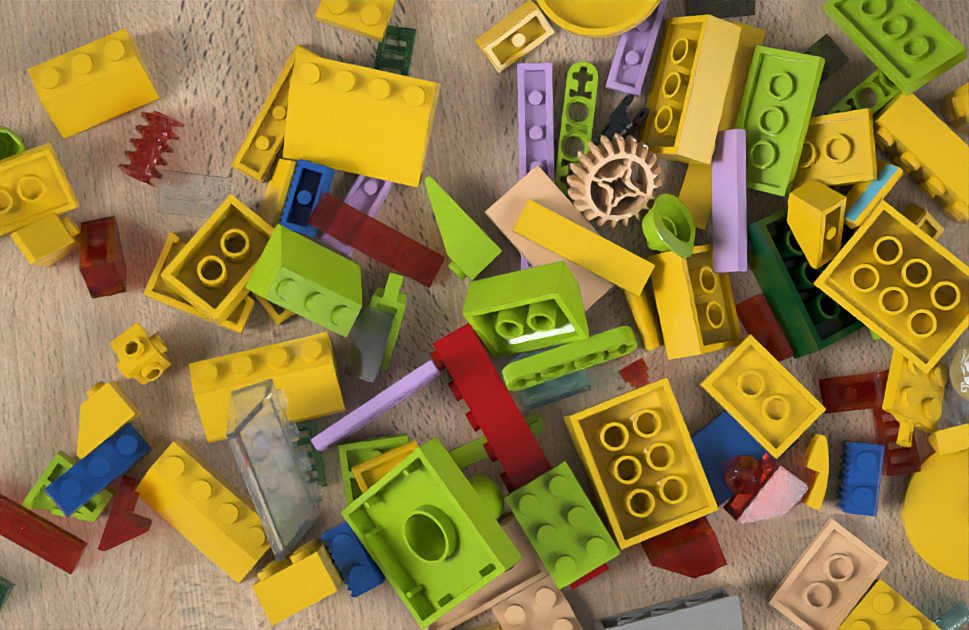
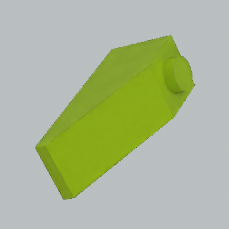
M428 175L424 182L447 256L452 260L448 267L461 281L466 277L473 281L502 254V250Z

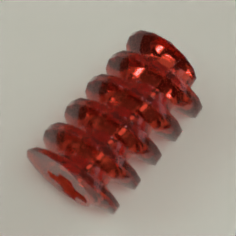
M153 110V112H141L140 114L141 118L148 123L147 125H135L134 129L142 137L129 139L130 144L136 148V151H124L123 153L130 161V164L120 163L117 167L125 175L157 188L150 181L151 178L162 179L163 177L156 169V166H168V162L161 154L174 152V149L167 143V140H179L180 137L172 129L173 127L184 128L186 124Z

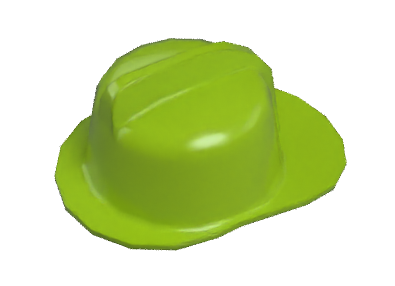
M668 193L659 195L655 200L654 206L642 220V229L647 239V246L651 250H658L663 253L672 251L684 259L690 258L693 253L696 233L694 219L689 209L680 199Z

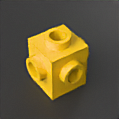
M138 322L110 342L111 347L119 358L116 365L128 380L133 377L142 385H145L149 381L160 377L163 371L172 365L165 354L169 349L157 333L153 335Z

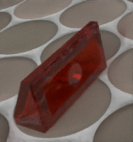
M754 294L735 304L737 315L747 334H751L778 362L793 356L794 353L763 294Z

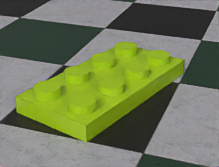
M829 0L823 4L825 14L906 96L967 59V49L916 0Z
M755 46L734 128L746 130V188L789 198L826 59L776 48Z

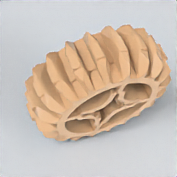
M615 133L611 142L606 136L601 135L600 145L598 146L588 141L590 151L586 154L578 151L577 156L581 161L580 163H570V168L575 174L567 176V182L572 186L568 189V195L571 199H574L573 205L575 209L582 212L581 214L586 220L590 221L593 219V222L600 227L606 222L609 227L614 229L618 220L622 225L628 227L629 217L631 216L636 220H641L639 211L643 208L645 210L651 209V205L648 203L649 199H657L658 193L654 188L662 186V180L657 176L662 171L661 167L655 163L657 161L656 155L652 151H648V146L644 142H637L633 136L629 135L623 139L620 134ZM632 161H635L638 166L636 182L630 177ZM592 180L596 181L599 185L597 201L591 198L590 187Z

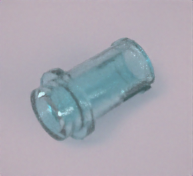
M962 600L957 604L953 601L951 603L953 607L933 621L941 630H959L965 624L969 626V608Z

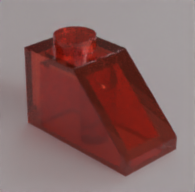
M115 216L81 222L79 269L92 299L127 292V268Z
M890 368L819 379L822 402L826 408L824 413L882 408Z
M765 453L723 508L740 525L788 515L793 507L801 502L809 486L794 472Z
M706 516L640 542L651 566L694 579L702 575L711 574L718 568L728 565L715 531Z

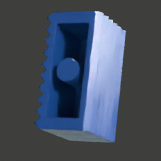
M300 159L297 161L299 166L294 168L297 173L292 175L295 180L291 181L293 187L289 188L288 201L284 202L286 208L282 209L284 212L280 216L282 221L278 224L300 235L315 239L335 172L329 167Z
M844 440L842 442L844 447L841 449L843 455L840 456L843 461L839 463L842 468L838 470L841 475L837 477L840 482L836 484L839 487L836 491L838 496L835 498L837 503L834 506L844 513L877 517L885 446Z
M346 520L327 529L322 534L321 540H325L324 546L329 547L328 552L332 553L331 559H335L334 565L339 566L337 571L342 572L341 577L345 578L344 584L349 585L347 590L352 591V597L356 598L384 582L385 575Z

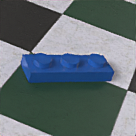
M128 423L45 488V493L68 518L150 454L152 448L135 428Z

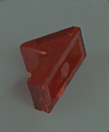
M123 475L98 550L107 551L150 530L152 519L131 513L134 511L140 492L134 491L137 479Z

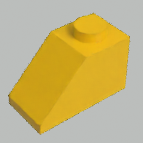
M813 179L789 193L787 223L810 266L817 269L834 259L840 252L847 197Z
M56 213L31 223L10 235L31 265L47 268L82 244L77 237L80 230L69 216L64 218Z
M100 381L86 392L88 399L81 404L76 453L80 460L142 414L116 381L107 382L106 384Z

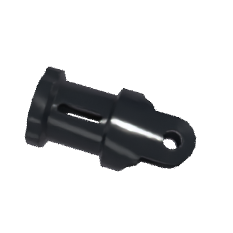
M626 95L609 116L610 122L598 137L594 136L591 141L598 146L600 145L601 135L606 136L610 142L615 133L620 134L623 139L628 135L634 136L648 117L650 110L643 108L630 121L626 110L633 102L634 95Z

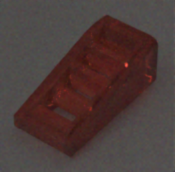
M883 404L872 405L871 412L876 443L885 446L882 475L894 476L920 472L921 464L914 431L910 447L889 450L888 443L896 442L898 434L886 436L885 429L900 427V424L897 420L883 422L882 415L890 413L882 409ZM906 455L907 462L892 464L891 457Z

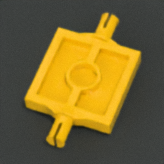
M894 348L882 409L892 414L900 424L896 444L910 447L912 445L914 427L923 432L937 431L942 412L941 407L945 385L948 380L949 366L938 361L930 372L926 374Z

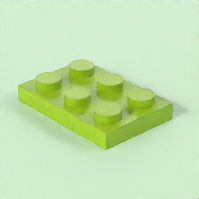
M565 460L504 497L559 590L620 554L619 549Z

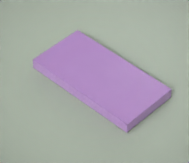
M429 360L312 438L311 442L316 450L324 451L331 449L439 377L442 372L435 362Z

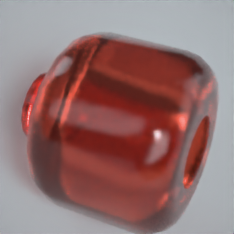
M737 455L730 461L724 473V481L727 487L736 494L748 495L753 493L758 487L763 476V468L758 460L752 456Z

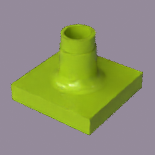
M437 436L414 450L340 512L422 630L523 559L496 521L504 511V498L499 487L490 478L482 475H475L466 479Z

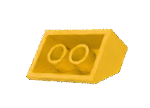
M126 28L27 69L42 105L63 139L72 137L160 99L135 37Z
M713 244L693 247L692 256L686 259L677 256L672 251L647 256L648 261L655 265L650 277L652 279L656 308L660 318L663 343L668 360L704 354L740 344L742 336L729 273H713Z

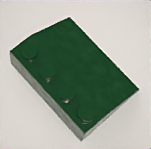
M788 207L747 226V261L794 359L820 351L866 325L813 284L832 260L817 269L810 266L787 223ZM843 224L841 249L855 234L854 229H850L845 224Z

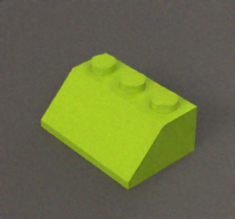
M277 223L245 288L272 303L347 338L362 308L360 265Z
M564 260L469 282L462 314L494 358L589 338V329L579 283Z

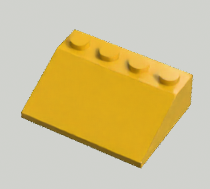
M296 53L289 88L283 158L296 161L302 159L336 170L419 188L441 84Z
M885 200L879 203L813 283L926 374L930 372L969 326V266Z
M667 377L563 416L606 529L618 549H625L719 510Z

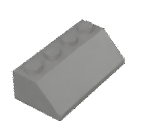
M728 585L593 620L596 630H743L740 601L738 595Z

